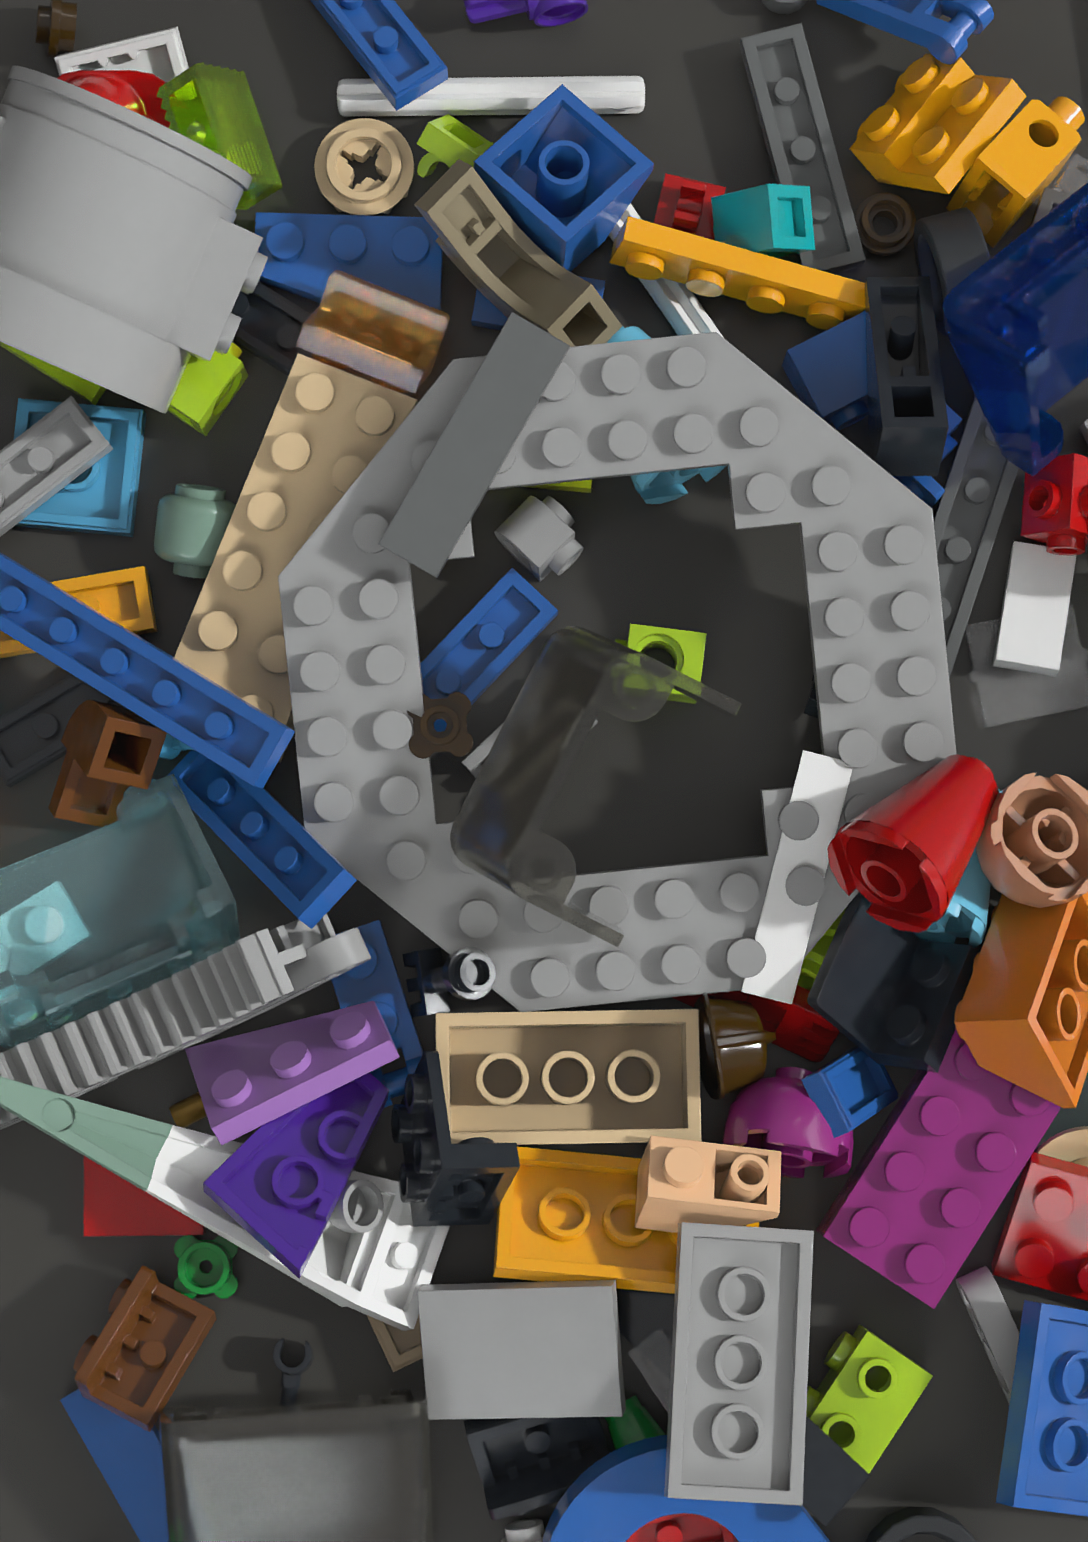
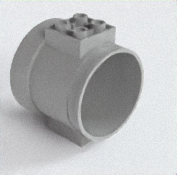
M12 66L7 78L9 84L0 103V342L166 414L191 355L203 361H210L214 351L221 354L228 352L242 319L231 313L239 292L241 291L245 294L253 293L267 262L268 256L257 252L263 237L233 224L237 216L235 210L243 192L248 191L253 177L241 167L214 151L130 109L47 74L21 66Z

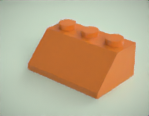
M1088 892L1071 902L1043 908L1012 901L1002 894L999 904L992 911L991 925L981 952L975 956L973 973L964 997L957 1004L954 1023L958 1035L965 1040L980 1067L1062 1108H1076L1088 1073Z

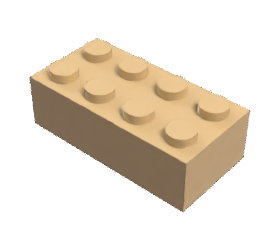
M698 1009L436 1013V1051L439 1052L451 1144H458L463 1140L474 1137L489 1138L494 1143H517V1145L644 1143L649 1141L651 1135L702 1141Z

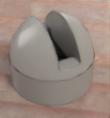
M348 1180L329 1218L330 1223L341 1231L348 1233H366L373 1230L379 1224L384 1209L383 1197L379 1188L369 1180Z

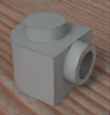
M530 495L494 531L496 537L506 550L539 582L552 570L558 576L564 573L584 550V547L575 540V532L570 528L575 523L574 519L551 496H547L543 501H540Z

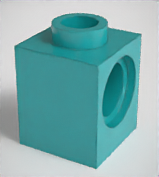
M764 184L711 197L715 241L775 258L815 250L810 186Z

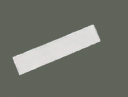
M805 750L802 752L790 803L804 801L812 805L818 814L819 824L815 833L805 840H793L788 838L783 832L781 834L754 939L764 948L766 963L759 974L754 977L744 978L741 992L788 1004L793 1002L818 902L809 906L794 903L787 895L785 884L788 875L794 869L801 866L815 868L825 878L829 863L827 848L836 835L853 767L846 765L840 759Z

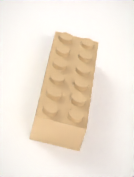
M297 354L174 658L294 730L278 576L418 404L417 399L302 354ZM285 751L283 752V754H282V756H281V758L279 759L278 762L281 763Z

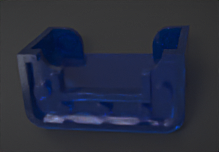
M1088 183L955 286L945 296L942 306L946 333L1001 454L1009 462L1031 476L1036 475L1054 460L1062 451L1064 434L1060 422L1045 411L1088 377Z

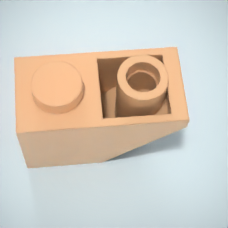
M651 1135L638 1166L635 1228L678 1233V1223L680 1222L744 1226L777 1218L780 1213L781 1151Z

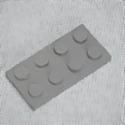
M687 1222L678 1223L665 1497L803 1505L814 1231Z

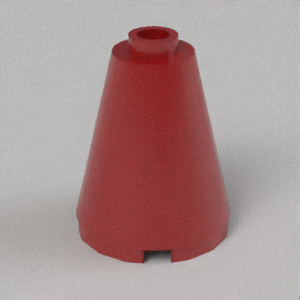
M958 754L950 755L841 826L827 848L829 866L839 886L848 896L857 889L872 903L865 912L877 921L901 931L920 933L927 930L933 922H937L945 915L999 793L991 769L977 758Z

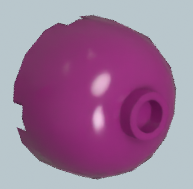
M781 1067L776 1069L775 1077L761 1078L741 1089L730 1106L724 1126L722 1144L781 1151L782 1177L804 1178L805 1167L824 1166L823 1178H831L846 1174L850 1170L854 1140L853 1130L833 1138L829 1124L816 1104L810 1099L801 1081L813 1072L796 1067Z

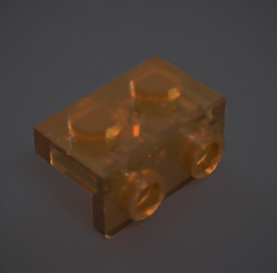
M335 270L328 278L320 306L303 323L296 346L312 352L314 360L338 369L352 368L371 376L373 383L399 393L409 391L415 394L433 370L450 317L446 312L343 271Z

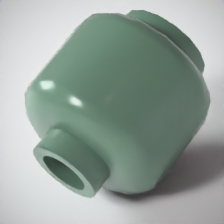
M178 483L175 486V493L163 495L159 499L154 551L161 559L174 562L173 574L191 578H207L236 506L231 500L225 499L226 489L207 485Z

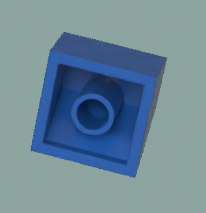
M563 84L474 161L475 171L516 225L545 254L570 272L606 240L654 167V163Z

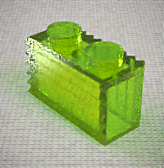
M204 62L194 64L159 87L157 97L163 99L161 108L167 111L164 120L171 122L169 129L223 156L253 177L248 191L243 192L236 209L247 210L282 188V182L244 71L237 72L236 69L229 70L228 67L221 69L220 65L213 67L212 64L204 65Z

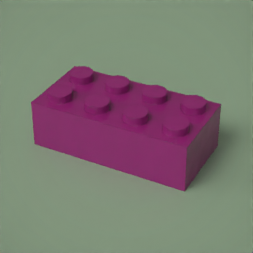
M955 1029L938 1073L923 1070L916 1071L815 1231L935 1309L1061 1107L980 1067L965 1040L960 1038Z

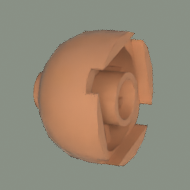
M1036 773L1023 775L998 793L990 810L985 828L976 845V854L982 872L997 891L1012 901L1043 908L1071 902L1088 892V790L1067 776L1055 774L1047 778L1040 775L1035 776Z

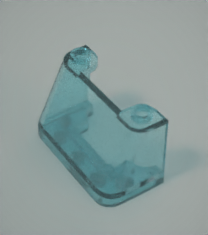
M174 773L158 780L151 779L148 790L130 786L124 792L123 799L117 806V822L0 869V1045L3 1048L11 1049L18 1044L31 1041L44 1033L59 1029L69 1022L79 1020L87 1014L104 1009L109 1004L128 998L135 992L149 988L156 982L172 977L171 975L190 968L191 965L207 959L208 956L218 953L223 948L240 940L236 900Z

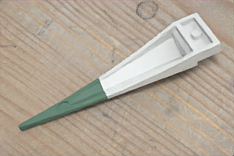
M0 1076V1107L337 1305L350 1307L402 1331L414 1329L419 1315L417 1291L422 1285L430 1284L450 1226L413 1227L410 1203H403L401 1201L398 1181L353 1171L349 1180H369L379 1188L384 1203L382 1218L373 1230L366 1233L341 1231L328 1220L299 1279L203 1190V1182L243 1143L230 1141L221 1146L217 1137L112 1109Z

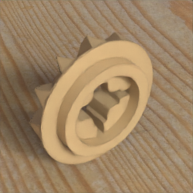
M370 118L349 120L331 130L322 140L317 150L314 164L315 177L321 194L338 212H346L353 215L389 214L391 209L402 198L408 196L413 175L415 174L413 154L403 135L391 125ZM377 149H379L375 167L378 174L382 176L383 181L379 179L375 181L372 178L366 177L361 184L357 183L355 188L352 189L355 174L347 159L350 161L355 159L358 162L364 163L369 156L373 157Z

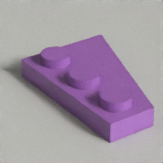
M374 1001L185 1048L210 1127L221 1146L400 1057L385 1021Z

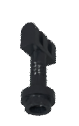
M466 947L454 951L446 959L444 966L441 948L402 954L404 967L416 968L417 972L416 978L406 979L408 992L420 991L421 1001L410 1005L412 1018L449 1012L448 991L452 996L460 1000L471 1001L484 997L492 989L495 981L496 971L494 963L484 951L478 948Z

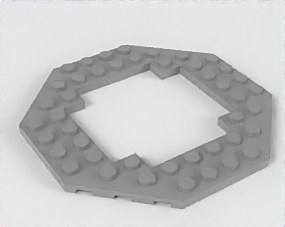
M717 332L570 347L488 490L728 465L734 530L799 524L822 755L840 759L846 765L853 767L836 834L841 826L946 757L955 755L956 744L933 509ZM486 356L453 359L278 576L304 827L357 880L451 955L454 951L466 947L478 948L484 951L495 966L496 976L492 989L520 1012L697 995L703 992L717 993L742 990L744 978L754 977L759 974L766 963L765 950L754 939L781 834L783 832L788 838L793 840H805L815 833L819 824L818 814L812 805L804 801L790 803L794 786L760 790L767 853L764 855L508 881L502 816L437 823L430 757L426 759L418 758L409 749V740L414 735L413 718L408 715L407 711L419 717H422L424 714L422 696L424 693L410 564L412 563L378 543ZM471 520L448 560L475 557ZM829 863L825 878L815 868L801 866L794 869L786 879V892L794 903L809 906L818 902L804 958L859 892L856 889L848 896L839 886Z

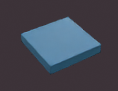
M18 398L14 440L62 402ZM78 404L109 442L113 450L15 526L133 537L146 413L142 409Z

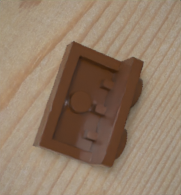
M143 1265L133 1281L126 1278L118 1286L108 1308V1313L111 1314L110 1319L99 1337L93 1334L84 1342L77 1354L73 1369L77 1371L74 1380L83 1397L150 1432L217 1318L214 1310L158 1282L155 1271Z

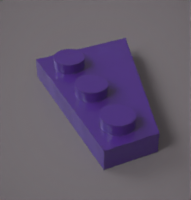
M367 1073L262 1125L203 1182L204 1192L300 1279L386 1105L389 1089L371 1073Z

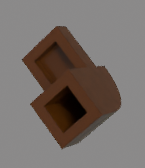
M86 700L80 704L71 716L61 739V742L67 748V752L48 807L54 818L114 830L128 787L133 786L148 790L167 733L126 707L95 700Z

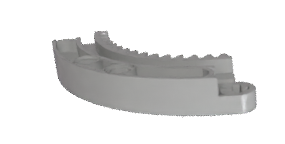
M327 913L312 929L299 919L276 927L271 931L266 928L236 941L235 944L225 947L222 951L208 956L207 959L191 965L188 969L171 975L172 977L156 982L149 988L131 994L128 998L109 1004L104 1009L87 1014L85 1017L69 1022L59 1029L44 1033L31 1041L18 1044L0 1053V1076L76 1098L118 1079V1076L137 1068H144L283 1004L370 960L371 956L358 927L336 935ZM0 1107V1130L23 1121L21 1118Z

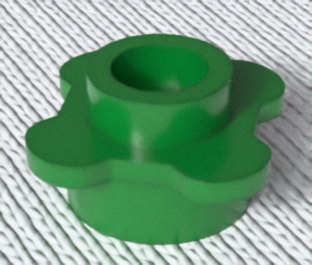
M184 1235L179 1238L174 1246V1253L179 1258L178 1277L174 1282L175 1291L191 1299L197 1294L214 1293L221 1299L232 1296L239 1285L237 1277L233 1274V1257L238 1252V1246L220 1235L214 1240H198L194 1235ZM204 1260H208L212 1264V1270L208 1273L203 1272L200 1268V1264Z

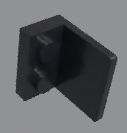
M858 892L845 909L810 990L807 1002L877 1064L938 1073L956 1029L954 1021L957 1004L964 997L973 973L974 959L979 952L972 945L920 940L913 932L897 930L879 922L865 912L872 903Z
M424 1051L414 1074L407 1075L405 1095L400 1104L393 1106L391 1115L392 1137L395 1143H402L405 1163L401 1164L399 1171L401 1201L403 1203H410L413 1227L487 1225L493 1218L520 1168L517 1143H494L489 1138L474 1137L463 1140L458 1144H451L439 1052Z

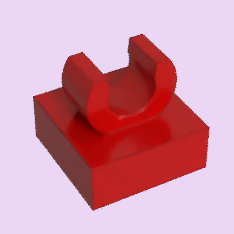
M665 173L654 223L714 240L711 197L725 194L726 187Z

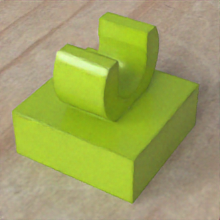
M450 114L428 122L419 138L417 145L429 153L420 160L417 173L425 178L434 172L438 162H443L450 168L458 159L474 168V161L489 149L493 143Z

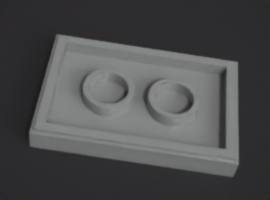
M616 1280L422 1285L418 1289L417 1296L428 1420L623 1416L626 1405Z

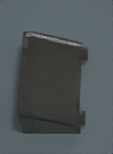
M422 1387L390 1389V1396L381 1397L380 1405H375L372 1395L359 1396V1400L233 1411H228V1407L214 1408V1419H208L207 1412H195V1405L164 1408L161 1412L159 1424L168 1542H434L428 1398Z

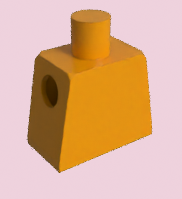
M1064 96L1056 97L1048 107L1042 101L1032 99L976 158L946 209L951 211L967 207L975 215L985 242L994 248L1039 197L1044 188L1054 180L1082 139L1077 130L1084 123L1085 117L1080 107L1074 101Z

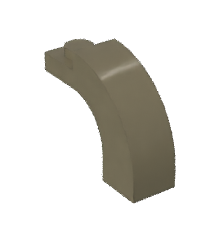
M458 159L414 204L439 236L435 241L465 277L507 318L513 312L570 345V347L607 343L622 327L591 283L556 263L516 225L471 165Z

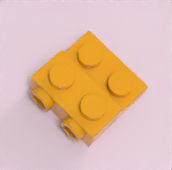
M925 54L914 61L899 76L893 95L885 105L873 111L860 125L857 132V140L849 149L880 183L949 194L1027 96L1012 78L975 75L961 57L954 64L949 65L940 62L932 54Z

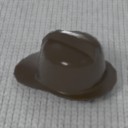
M703 992L702 996L694 1004V1009H698L700 1075L710 1097L720 1100L724 1098V1095L745 1088L764 1076L767 1064V1045L776 1040L775 1032L763 1029L759 1014L751 1003L742 1000L708 998L706 992Z

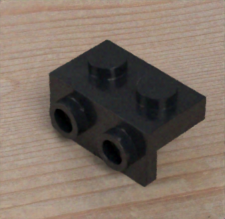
M599 1417L464 1420L466 1436L484 1488L487 1508L492 1520H499L508 1516L526 1515L538 1507L560 1501L567 1489L584 1471L610 1453Z

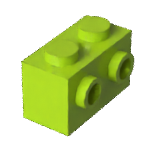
M859 1325L853 1335L844 1331L829 1350L824 1364L831 1369L817 1390L807 1386L806 1415L870 1473L933 1375L871 1331Z

